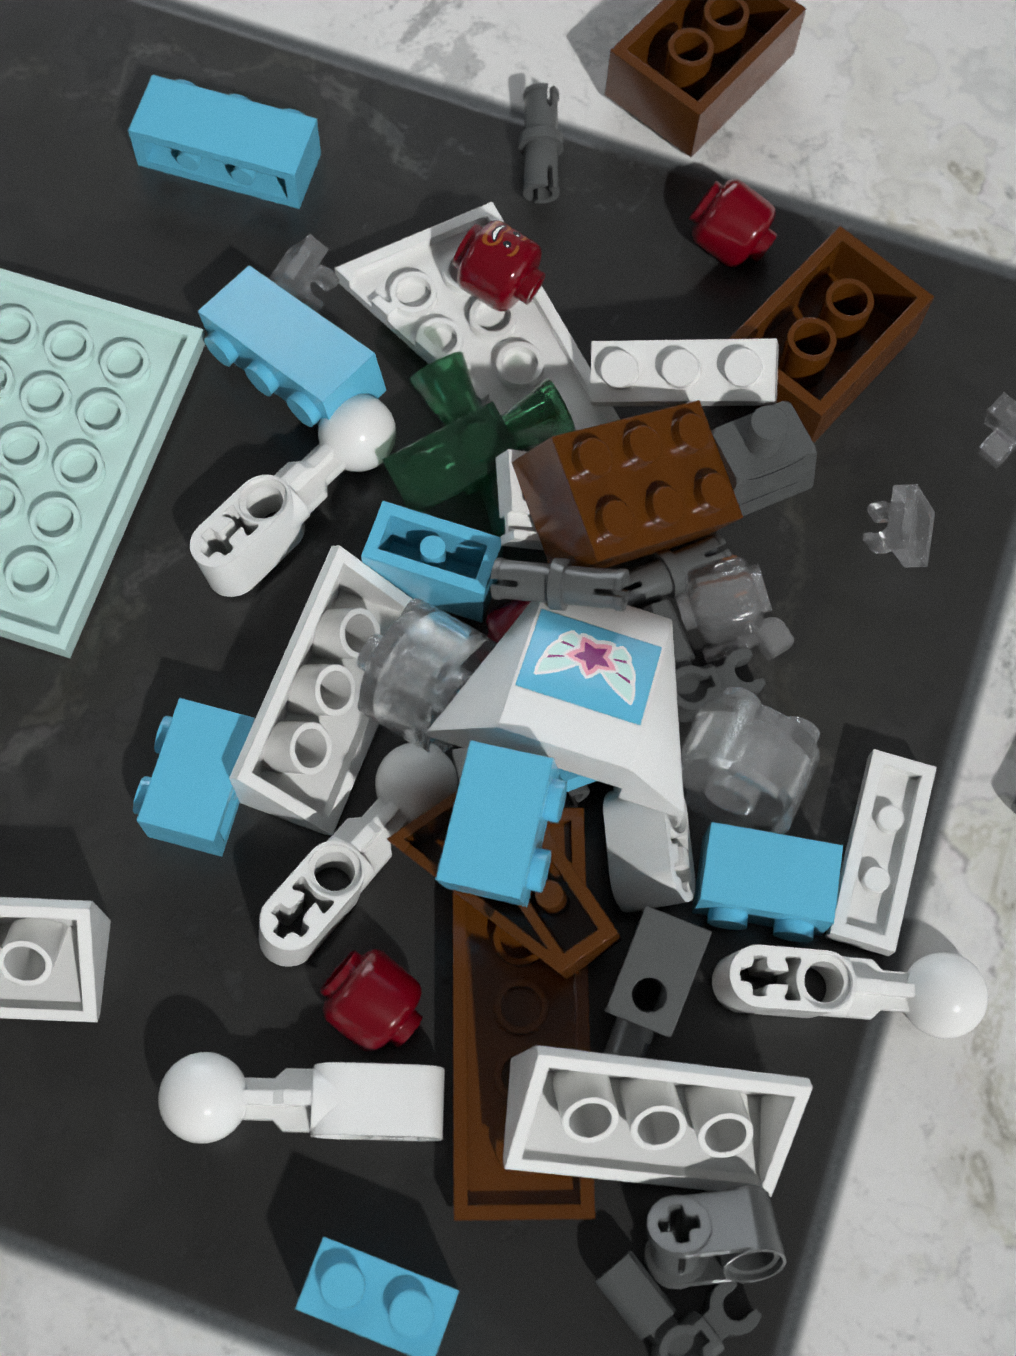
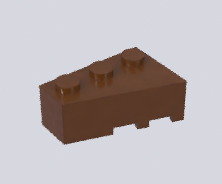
M457 791L386 839L435 878ZM546 828L541 848L551 850L548 876L542 893L531 890L527 907L460 891H452L567 979L621 942L622 939Z

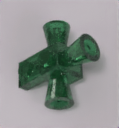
M462 351L454 352L428 364L409 380L410 384L445 426L387 456L382 461L406 507L421 513L462 491H465L468 496L480 489L493 535L501 537L505 534V519L499 518L496 457L508 449L519 450L540 444L552 436L576 431V428L563 398L549 378L542 381L502 415H500L493 401L480 407L464 353Z

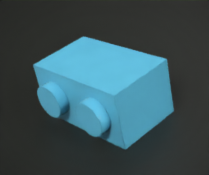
M382 501L361 559L364 564L416 602L483 622L492 597L490 585L496 584L498 580L491 579L492 567L497 557L503 558V546H501V537Z
M179 698L173 717L165 716L159 725L154 750L155 753L160 755L152 777L144 776L141 779L134 798L133 812L138 814L137 822L147 837L223 856L240 804L229 777L255 721L254 717Z
M470 740L436 881L447 889L525 907L528 906L531 890L542 893L551 861V850L541 848L548 821L559 823L567 793V781L558 780L559 769L554 758Z
M711 822L702 839L692 913L707 915V923L718 928L745 930L747 929V923L773 927V935L780 939L810 942L813 940V935L821 936L834 924L843 845Z
M323 1237L295 1309L410 1356H436L459 1290Z

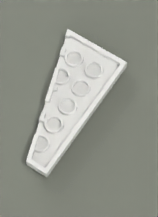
M493 202L335 267L336 281L526 452L552 436L620 420L613 407H594L590 403L591 369L542 286L528 305L518 301L511 309L502 312L492 309L459 287L457 281L458 268L454 267L452 262L457 248L467 232L475 224L484 227L494 220L504 222Z

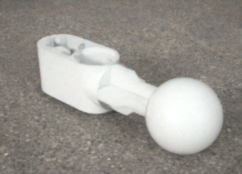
M358 394L349 398L334 412L330 420L320 419L318 424L319 444L304 459L288 462L275 475H259L249 479L196 528L190 540V551L210 587L216 593L226 597H235L250 591L300 543L305 532L304 522L310 517V513L327 498V486L343 470L353 472L367 471L379 466L388 458L396 441V425L390 410L385 404L368 394ZM277 512L276 514H274V515L271 516V517L264 518L265 516H267V515L270 514V513Z
M412 742L396 747L385 756L379 765L375 779L378 799L362 817L346 819L326 842L317 845L264 904L259 920V945L266 958L277 965L285 967L297 966L307 961L352 910L359 900L360 893L392 857L391 843L386 839L457 791L458 778L455 767L443 751L427 743ZM334 867L343 870L349 876L351 884L345 889L330 891L323 888L317 882L315 876L325 868ZM305 900L310 909L304 915L301 935L299 936L291 932L284 939L277 936L278 922L280 921L287 926L292 924L302 913Z
M614 786V790L609 791L605 795L603 815L610 883L618 906L623 912L631 913L642 911L645 906L658 908L690 902L695 894L696 883L685 798V814L683 818L618 798L621 788Z
M751 945L721 959L712 975V987L716 998L725 1008L733 1012L797 1018L827 1016L871 1020L880 1010L905 1012L908 1019L917 1029L929 1036L941 1039L961 1037L972 1031L983 1019L988 1006V989L981 972L966 958L948 952L928 954L911 965L907 972L882 970L873 959L845 957L828 950ZM748 968L750 976L759 978H771L778 975L777 983L753 990L751 983L741 981L740 971ZM808 968L818 971L825 980L826 994L822 1002L813 999L805 988L804 978Z
M199 1052L180 1059L167 1071L159 1089L158 1103L160 1114L166 1126L179 1138L192 1143L203 1144L218 1141L232 1133L242 1120L273 1121L282 1132L310 1133L311 1137L323 1139L443 1140L445 1069L430 1065L332 1062L315 1064L314 1069L286 1068L276 1078L244 1077L239 1067L225 1056L212 1052Z

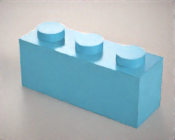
M152 75L128 129L139 166L297 209L301 207L321 155L317 118L306 116L295 109H279L253 102L239 94L227 95L197 87L186 80H171Z
M250 265L198 310V314L208 334L204 342L213 356L225 366H230L234 363L243 369L251 383L264 395L271 396L275 393L285 400L292 413L306 426L312 427L315 423L318 425L321 418L330 420L334 412L346 400L355 395L368 394L378 399L386 391L378 361L373 351Z

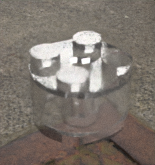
M414 598L406 605L401 616L391 625L384 636L374 634L363 645L357 660L358 668L365 671L360 687L358 710L418 748L430 752L431 746L439 753L445 752L453 747L454 744L426 736L427 730L497 643L489 639L485 634L420 598Z
M735 686L727 687L721 697L712 698L701 705L680 747L683 787L688 791L685 796L686 805L711 822L752 829L753 825L771 827L769 832L785 834L792 825L820 762V752L817 746L820 738L819 729L804 718L797 716L787 717L761 704L759 698L747 689Z

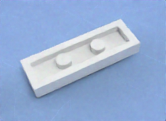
M777 338L592 341L590 403L594 407L677 406L700 400L702 406H772L777 404L779 344Z
M873 749L868 756L840 872L834 924L826 931L825 938L886 956H890L896 951L937 767Z

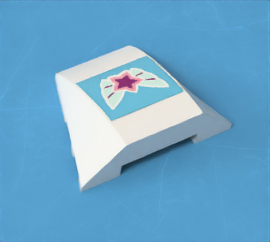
M531 601L427 730L426 736L468 749L471 740L554 758L559 769L621 788L618 798L683 818L685 811L672 619L629 605L626 606L624 612L615 611V609L568 605L566 611L550 610L548 603Z

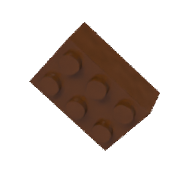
M662 0L610 50L605 95L689 157H692L794 54L807 8L795 0Z
M839 226L729 339L777 338L779 344L777 403L789 401L792 404L812 442L815 443L917 334L934 296L843 227ZM753 406V407L757 410L758 408L763 407V406Z
M700 400L552 436L511 462L549 564H552L554 558H565L571 560L572 566L607 568L659 552L666 548L669 549L701 539L743 518Z

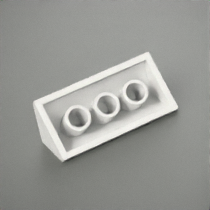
M340 545L331 546L229 777L241 804L325 835H333L426 612V608Z
M0 897V1018L98 1022L101 1011L111 920L93 901Z
M536 1045L511 1058L503 1151L504 1169L710 1191H725L738 1186H757L764 1188L772 1197L813 1087L809 1078Z

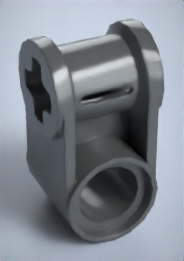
M738 1186L719 1192L684 1196L671 1195L655 1203L648 1214L647 1234L649 1240L645 1246L644 1264L652 1278L658 1284L669 1289H684L691 1286L733 1281L739 1283L762 1281L775 1276L786 1265V1258L770 1195L764 1188ZM673 1214H677L676 1226H670V1218ZM679 1259H685L683 1270H678Z

